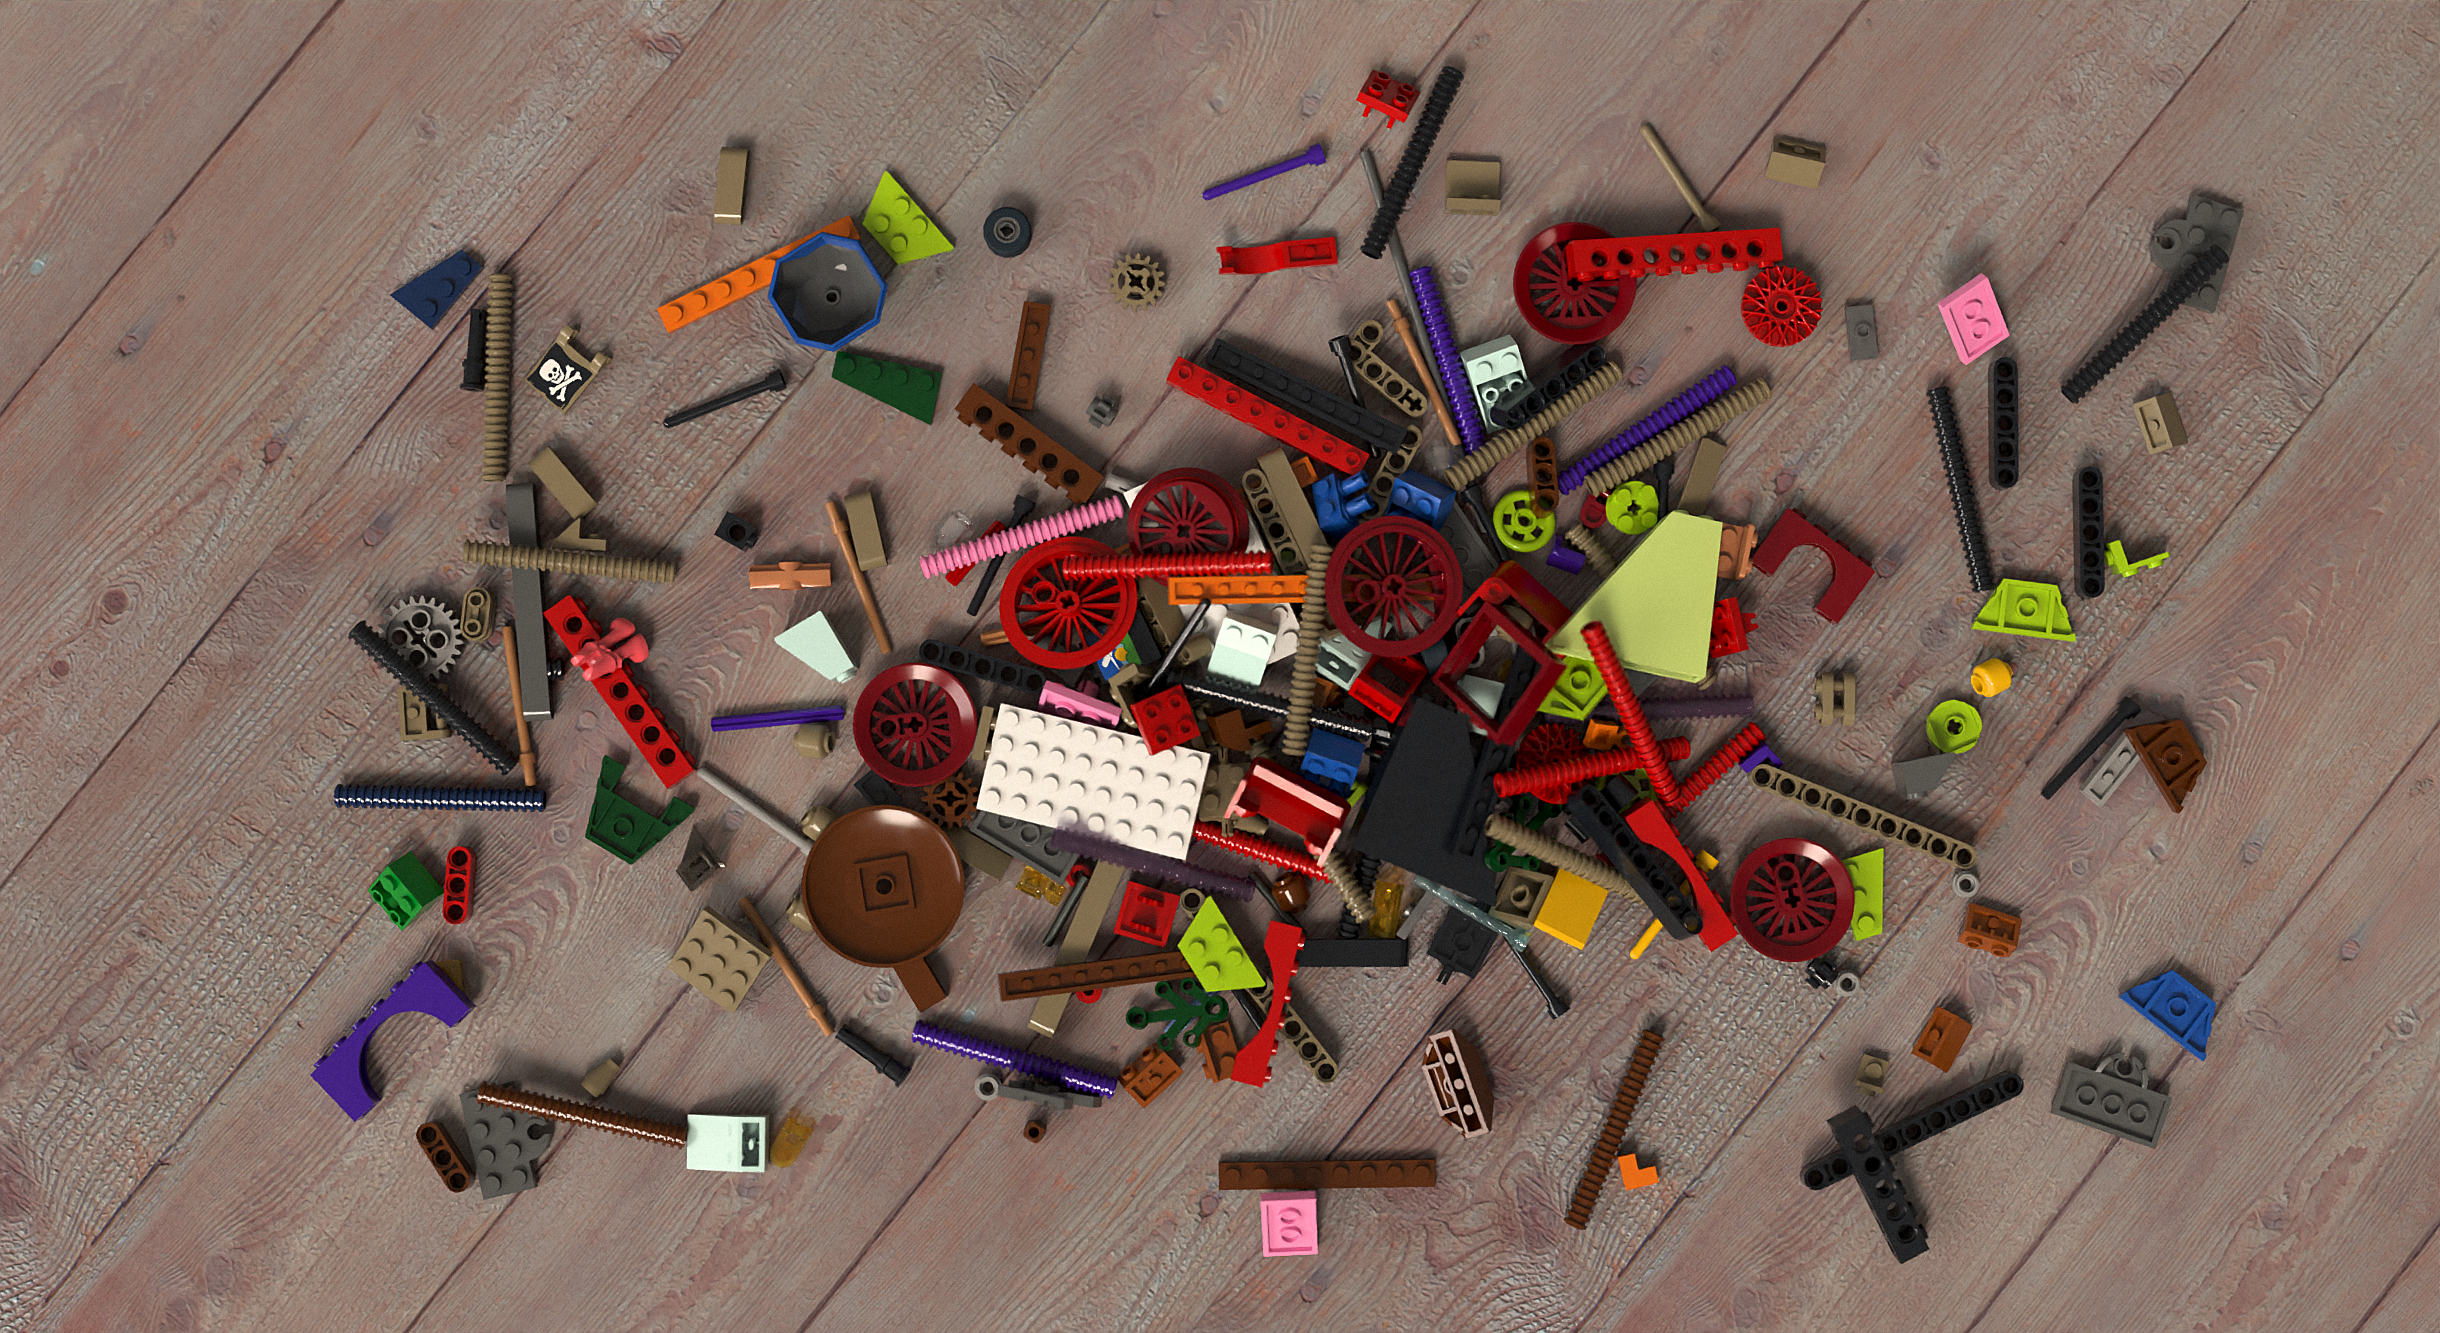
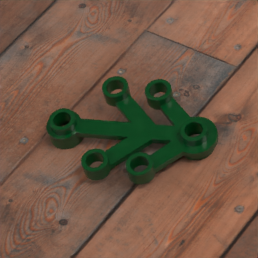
M1519 795L1514 800V816L1505 812L1499 814L1500 817L1505 816L1507 820L1511 819L1515 823H1520L1523 827L1526 812L1532 808V799L1529 796ZM1540 800L1538 803L1539 812L1525 826L1529 830L1533 829L1536 831L1548 818H1555L1560 815L1563 805L1551 804ZM1499 839L1495 840V846L1489 848L1485 854V863L1494 872H1503L1509 865L1535 871L1540 866V859L1529 854L1524 855V857L1511 855L1516 850L1514 845H1507L1506 842L1503 843Z
M1188 977L1182 980L1180 984L1181 990L1187 995H1193L1202 1004L1190 1006L1173 991V987L1168 982L1160 981L1155 986V993L1159 997L1167 999L1176 1008L1147 1012L1141 1007H1132L1126 1014V1022L1132 1028L1142 1030L1149 1023L1176 1020L1167 1032L1160 1035L1157 1040L1158 1047L1168 1052L1174 1049L1176 1045L1175 1039L1193 1017H1201L1194 1028L1183 1035L1184 1044L1190 1048H1196L1200 1045L1201 1035L1212 1022L1222 1021L1227 1016L1229 1005L1226 999L1219 995L1208 996L1199 988L1198 983L1194 979ZM1190 982H1192V983H1193L1192 989L1189 990V991H1187V990H1186L1187 984L1190 983ZM1163 986H1167L1168 988L1165 994H1161V988ZM1219 1005L1220 1010L1214 1014L1213 1008ZM1143 1015L1142 1022L1137 1024V1018ZM1191 1035L1196 1037L1193 1043L1188 1041ZM1169 1038V1045L1164 1047L1163 1041Z

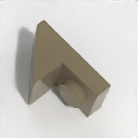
M579 517L552 542V548H556V550L610 553L611 542L603 540V535L587 534V539H584L585 519Z

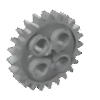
M410 596V604L405 600H399L400 609L392 605L390 608L393 615L383 614V617L388 622L386 624H378L384 630V633L379 634V637H384L387 644L391 643V648H397L400 656L402 654L405 655L404 659L406 661L410 660L413 667L416 665L418 672L423 671L425 678L429 677L432 680L433 674L437 679H441L442 674L440 670L450 673L451 670L448 664L458 665V661L454 658L455 654L463 655V652L457 649L458 645L465 644L466 642L458 639V635L462 633L456 626L461 623V619H452L456 612L455 610L445 612L447 603L443 602L437 607V598H432L429 604L427 596H421L419 603L415 596ZM421 613L426 614L428 617V622L423 628L417 624V617ZM406 620L409 621L417 634L425 635L423 641L437 654L436 658L432 657L424 644L416 643L419 638L405 625ZM401 630L407 634V641L403 645L398 644L396 641V636ZM439 633L445 637V644L441 648L436 647L434 644V638ZM418 651L423 652L425 655V660L420 666L414 662V655Z

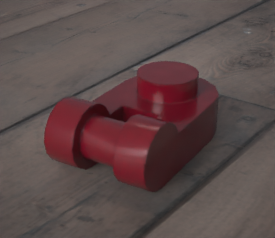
M1607 488L1605 493L1599 492V495L1608 499V496L1612 495L1615 488L1613 490ZM1589 493L1580 510L1579 519L1586 528L1596 529L1602 526L1607 519L1606 503L1602 505L1595 501L1597 497L1591 495V493Z

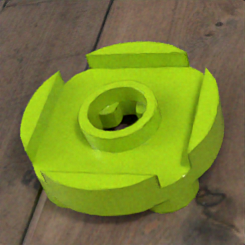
M1628 480L1617 485L1612 495L1608 496L1606 515L1608 521L1618 531L1636 535L1656 525L1659 502L1655 489L1652 486L1640 481ZM1632 500L1637 504V510L1634 514L1627 509L1632 504Z
M1949 700L1938 704L1933 708L1926 720V731L1930 742L1944 753L1955 752V754L1970 750L1977 743L1982 730L1981 718L1976 709L1958 700ZM1951 719L1955 723L1959 722L1961 725L1957 729L1958 734L1956 735L1947 729Z

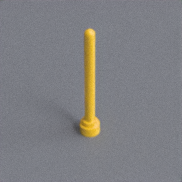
M1701 849L1695 857L1697 860L1694 864L1696 869L1701 867L1704 872L1708 873L1710 869L1713 871L1719 861ZM1686 879L1678 888L1685 897L1690 892ZM1655 918L1630 951L1632 959H1638L1663 927L1657 918Z

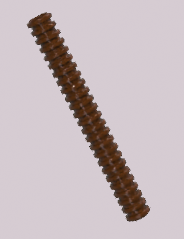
M1648 1029L1642 1030L1644 1035L1642 1038L1639 1037L1640 1045L1635 1047L1637 1052L1632 1054L1634 1057L1633 1061H1629L1630 1069H1626L1627 1076L1622 1078L1624 1083L1619 1085L1621 1090L1616 1093V1096H1618L1617 1100L1612 1102L1615 1105L1609 1109L1611 1114L1606 1117L1608 1120L1607 1124H1603L1605 1129L1599 1133L1602 1136L1596 1141L1598 1145L1593 1148L1595 1153L1590 1155L1592 1160L1587 1162L1588 1169L1583 1172L1585 1177L1580 1179L1582 1184L1577 1186L1579 1191L1573 1196L1575 1201H1571L1570 1205L1572 1208L1567 1210L1569 1215L1564 1218L1566 1224L1577 1229H1587L1585 1224L1590 1221L1589 1214L1594 1212L1592 1207L1597 1205L1595 1200L1600 1197L1598 1194L1599 1190H1603L1602 1183L1607 1181L1605 1176L1609 1175L1610 1171L1608 1169L1613 1166V1163H1611L1612 1159L1617 1157L1614 1154L1620 1149L1618 1147L1619 1143L1622 1144L1623 1142L1621 1137L1626 1135L1624 1130L1629 1128L1628 1121L1633 1118L1631 1113L1636 1111L1634 1106L1639 1104L1637 1099L1643 1094L1641 1089H1645L1646 1085H1644V1082L1649 1080L1647 1075L1652 1073L1651 1065H1655L1654 1058L1659 1056L1657 1051L1662 1048L1660 1046L1661 1041H1665L1664 1036Z
M485 1080L479 1088L477 1096L479 1105L486 1103V1106L490 1107L492 1104L497 1109L501 1106L503 1110L510 1108L511 1112L519 1110L520 1114L528 1112L529 1116L537 1114L536 1117L538 1118L545 1116V1119L548 1120L550 1117L556 1122L559 1119L562 1120V1123L570 1122V1125L577 1123L578 1127L586 1125L587 1129L595 1127L596 1131L604 1129L603 1132L605 1133L612 1131L614 1135L617 1132L620 1133V1136L629 1135L628 1138L633 1136L637 1137V1140L644 1138L645 1142L653 1140L654 1144L662 1142L663 1146L667 1143L672 1148L676 1145L681 1150L685 1146L688 1126L686 1125L682 1128L677 1123L673 1126L671 1122L664 1124L663 1120L658 1122L654 1121V1118L647 1120L646 1116L638 1118L637 1114L629 1116L628 1112L624 1115L619 1110L615 1113L610 1108L606 1111L604 1107L597 1109L596 1105H592V1107H589L587 1103L580 1105L579 1101L571 1103L570 1099L563 1101V1098L559 1097L557 1100L552 1095L548 1098L546 1094L539 1096L538 1092H533V1094H530L529 1090L521 1092V1088L513 1090L512 1086L504 1088L503 1084L496 1086L494 1082L490 1085Z

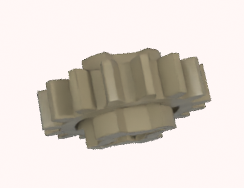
M1137 253L1135 259L1131 260V257L1126 255L1125 263L1117 260L1116 263L1119 268L1110 269V273L1114 275V278H1108L1107 283L1114 285V287L1108 291L1109 294L1117 295L1114 298L1115 304L1120 301L1123 302V310H1126L1130 305L1132 306L1133 313H1136L1138 306H1141L1145 312L1147 311L1148 303L1153 306L1157 305L1154 299L1155 296L1163 297V293L1159 291V288H1164L1165 282L1159 281V279L1164 277V272H1156L1159 263L1156 262L1151 265L1150 256H1147L1145 260H1141L1140 253ZM1132 266L1144 267L1142 270L1131 269ZM1122 274L1125 278V285L1122 286V289H1119L1118 282ZM1130 276L1136 280L1142 279L1141 286L1143 290L1137 286L1131 287ZM1153 276L1154 288L1151 292L1150 289L1147 287V284ZM1132 295L1141 296L1142 299L1132 300L1129 297Z

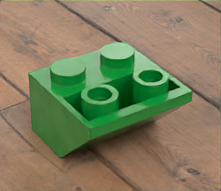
M411 851L388 865L367 890L373 900L383 908L390 920L401 931L431 908L444 894L441 886Z

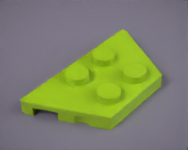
M885 171L867 211L863 226L898 265L910 263L917 259L929 258L932 255L943 252H952L955 249L894 178Z
M2001 579L1971 625L1973 630L2076 642L2075 633L2072 632L2068 621V613L2061 602L2062 597L2058 586L2052 584Z
M1566 655L1562 661L1568 665V668L1537 711L1584 721L1608 693L1607 686L1604 685V679L1601 678V672L1597 670V665H1595L1594 661Z
M1210 895L1206 898L1178 944L1179 949L1206 992L1263 987L1266 985Z

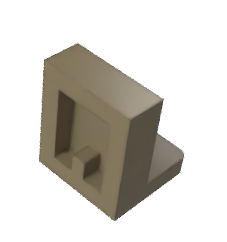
M1862 1053L1853 1081L1854 1085L1860 1087L1859 1092L1873 1097L1876 1092L1883 1094L1884 1089L1882 1086L1890 1062Z

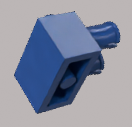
M1360 470L1346 479H1341L1332 473L1311 485L1319 527L1337 541L1343 539L1351 530L1359 526L1357 515L1375 506L1373 504L1374 500L1368 492L1355 499L1353 497L1354 492L1370 485L1369 477L1365 471Z

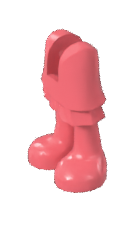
M618 617L611 622L609 634L599 641L595 640L586 643L572 657L571 663L575 668L587 663L589 668L582 676L586 681H590L604 674L614 672L617 668H621L622 660L627 657L635 663L643 662L648 658L649 651L646 640L641 634L632 637L635 632L634 624L625 618ZM630 639L628 642H626L624 645L620 646L614 651H611L609 649L617 643H621Z

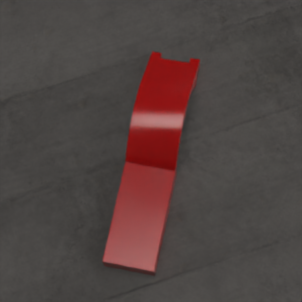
M1335 237L1281 241L1259 247L1238 248L1222 246L1216 248V253H1219L1221 257L1222 268L1218 269L1219 275H1254L1285 269L1330 266L1338 263Z

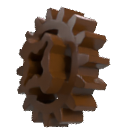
M962 772L957 777H954V774L946 779L932 784L931 788H923L928 793V796L921 798L922 802L928 803V806L924 807L923 811L924 813L931 812L932 814L929 819L934 821L937 818L940 828L944 822L947 823L949 829L953 828V823H957L961 828L963 827V819L969 822L972 821L969 815L970 812H978V809L973 805L978 803L979 798L974 797L973 794L979 790L977 787L970 788L973 780L969 778L964 781V774ZM945 783V789L940 794H934L936 789ZM956 783L962 785L968 792V795L960 794L956 790ZM949 793H953L954 797L959 798V800L953 802V806L949 807L947 802L942 800L948 798ZM933 805L942 806L945 809V817L940 815ZM961 806H967L962 814L956 816V811Z

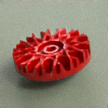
M1786 265L1783 267L1767 268L1756 275L1746 286L1741 298V316L1747 330L1760 342L1773 347L1792 346L1806 339L1817 327L1823 310L1821 308V293L1815 287L1816 282H1812L1810 276L1804 275V271H1797L1795 267L1787 268ZM1778 302L1785 305V311L1778 310Z
M1547 723L1531 731L1521 741L1516 755L1517 770L1528 767L1534 768L1536 765L1542 766L1551 762L1557 763L1560 760H1572L1575 757L1588 756L1587 751L1590 748L1584 746L1583 740L1580 742L1576 738L1580 734L1579 732L1573 734L1572 728L1567 731L1564 730V724L1558 727L1557 723L1552 726H1548ZM1591 777L1589 780L1583 779L1574 783L1568 782L1565 785H1553L1550 788L1545 787L1536 791L1530 790V792L1542 801L1551 804H1566L1567 797L1571 792L1589 785L1594 778Z

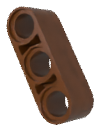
M1542 436L1536 438L1526 451V467L1530 510L1537 518L1544 519L1549 517L1557 508L1559 493L1555 446L1551 439ZM1535 447L1542 448L1546 456H1539L1535 452ZM1537 473L1546 475L1548 482H1541L1537 478ZM1539 499L1547 500L1550 508L1541 507Z
M438 1121L422 1124L416 1132L417 1141L446 1187L454 1193H460L469 1189L475 1181L474 1172L445 1126ZM428 1127L436 1130L437 1137L434 1141L426 1137L425 1133ZM442 1150L450 1152L451 1161L449 1164L442 1162L440 1158ZM457 1172L465 1176L466 1183L464 1186H459L455 1183L454 1179Z

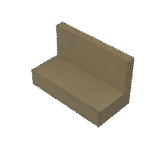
M1774 137L1765 178L1817 189L1825 165L1826 148Z
M2171 392L2133 404L2150 455L2188 443Z

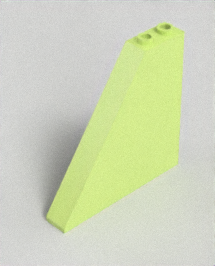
M1673 510L1656 524L1547 641L1545 646L1553 653L1593 661L1594 658L1591 657L1590 651L1587 649V643L1584 642V636L1580 634V629L1588 622L1599 620L1603 622V628L1606 629L1607 635L1611 639L1610 642L1617 652L1616 657L1620 658V664L1624 668L1693 683L1705 678L1723 522L1714 521V518L1711 516L1701 515L1696 517L1689 515V512L1685 510Z

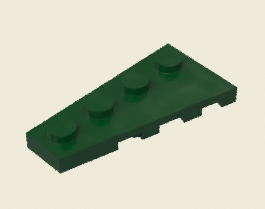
M837 351L832 372L833 379L932 426L942 373Z

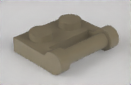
M437 684L436 688H442V693L445 695L448 692L447 684ZM397 687L401 741L451 738V731L444 724L445 720L442 718L438 719L437 713V730L429 731L428 708L425 707L426 703L423 701L419 702V697L417 695L414 697L412 695L413 692L411 690L407 691L406 687Z

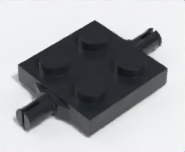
M1479 901L1473 913H1465L1451 906L1426 954L1436 958L1444 966L1436 981L1440 983L1442 981V984L1447 985L1453 971L1463 973L1472 979L1476 977L1499 934V931L1488 926L1482 919L1489 904Z

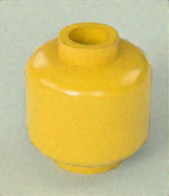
M1991 658L1973 669L1971 684L1978 694L1993 697L2011 686L2013 671L2008 663L1998 658Z

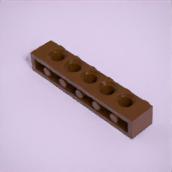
M975 383L971 385L955 407L956 412L959 413L957 419L968 427L972 424L981 429L978 434L992 443L994 439L1003 445L1000 450L1011 458H1014L1015 455L1024 460L1022 465L1034 474L1037 470L1046 476L1044 481L1056 490L1059 486L1068 492L1066 497L1077 505L1080 502L1087 505L1105 480L1104 476ZM982 409H990L992 411V418L987 422L980 421L978 413ZM1005 424H1010L1014 427V433L1010 437H1002L999 433L1000 428ZM1025 440H1033L1036 443V448L1033 452L1024 453L1021 450V445ZM1053 455L1058 459V463L1054 468L1047 469L1043 466V460L1046 456ZM1076 471L1080 476L1079 481L1073 485L1067 484L1064 480L1067 472Z

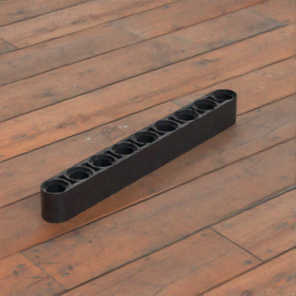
M2000 1072L1874 1132L1873 1135L1878 1134L1881 1140L1883 1137L1891 1135L1893 1139L1892 1146L1889 1149L1881 1150L1884 1157H1891L2018 1096L2024 1088L2023 1080L2016 1073ZM2012 1077L2014 1087L2010 1091H2005L2003 1082L2006 1078ZM1987 1088L1990 1092V1098L1987 1102L1981 1103L1979 1093ZM1963 1100L1966 1104V1109L1962 1114L1957 1115L1954 1106L1958 1101ZM1934 1112H1939L1942 1117L1940 1124L1937 1126H1932L1930 1123V1117ZM1914 1123L1917 1126V1133L1914 1137L1908 1138L1905 1133L1906 1128L1909 1124ZM1841 1149L1805 1165L1801 1169L1799 1177L1804 1186L1818 1191L1853 1175ZM1874 1157L1867 1159L1865 1165L1872 1163ZM1841 1158L1844 1161V1168L1836 1173L1832 1169V1164L1836 1159ZM1813 1170H1818L1820 1173V1179L1816 1184L1808 1182V1175Z

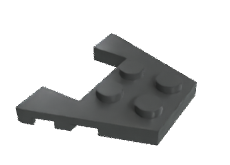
M1009 1080L1008 1084L999 1085L997 1096L1020 1101L1037 1102L1036 1104L1055 1106V1108L1062 1110L1072 1109L1073 1104L1097 1108L1101 1107L1102 1097L1096 1095L1063 1091L1057 1085H1036L1035 1082L1028 1080Z

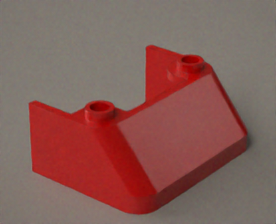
M1512 560L1502 562L1456 612V617L1459 618L1478 596L1484 602L1487 600L1498 605L1511 595L1550 631L1541 641L1544 645L1573 615L1569 609L1520 564ZM1554 653L1560 659H1562L1565 656L1562 654Z
M1255 757L1224 817L1229 819L1234 810L1238 816L1243 818L1254 817L1257 813L1305 837L1304 844L1307 846L1306 849L1313 855L1321 856L1317 865L1322 867L1352 806L1344 798L1311 781L1305 780L1304 777L1264 757Z

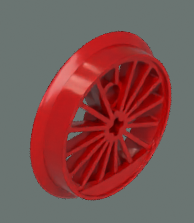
M1061 537L1046 541L1023 555L1007 575L999 601L1001 624L1013 647L1028 660L1054 669L1083 667L1102 659L1112 652L1128 633L1135 617L1137 589L1134 578L1130 576L1128 579H1125L1121 576L1120 579H1117L1118 585L1093 595L1091 594L1108 579L1107 577L1104 579H1099L1098 577L1085 590L1088 579L1083 580L1081 578L1075 590V580L1071 578L1069 580V590H1066L1057 562L1064 560L1066 556H1070L1071 559L1074 556L1079 558L1087 556V558H1090L1091 555H1095L1096 558L1099 555H1103L1104 558L1107 555L1115 557V555H1119L1117 552L1093 539ZM1052 564L1062 592L1051 582L1047 581L1039 572ZM1037 576L1041 581L1036 583L1033 589L1027 587L1030 581ZM1043 592H1052L1048 600H1039ZM1118 592L1121 593L1118 603L1091 604ZM1023 594L1032 595L1036 604L1020 605ZM1074 602V606H1068L1066 609V604L1071 605ZM1115 610L1111 620L1090 612ZM1051 611L1020 624V612ZM1083 616L1108 625L1103 636ZM1078 619L1100 639L1097 643L1088 647ZM1051 620L1031 640L1023 633L1024 630ZM1073 621L1084 647L1083 650L1072 652ZM1058 625L1047 650L1037 646ZM1067 625L1066 652H1054Z

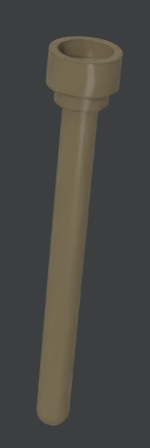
M1647 124L1640 127L1641 134L1699 221L1697 223L1700 233L1714 232L1722 225L1716 216L1713 217L1711 213L1707 214L1650 126Z

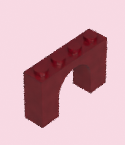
M1787 508L1782 512L1750 556V558H1753L1752 566L1765 576L1771 577L1793 548L1809 545L1823 551L1829 558L1832 566V579L1812 610L1832 625L1838 624L1876 571L1870 568L1872 563L1860 555L1855 557L1849 552L1850 547L1838 539L1835 542L1827 536L1829 532L1818 524L1813 526L1805 520L1807 516L1800 510Z

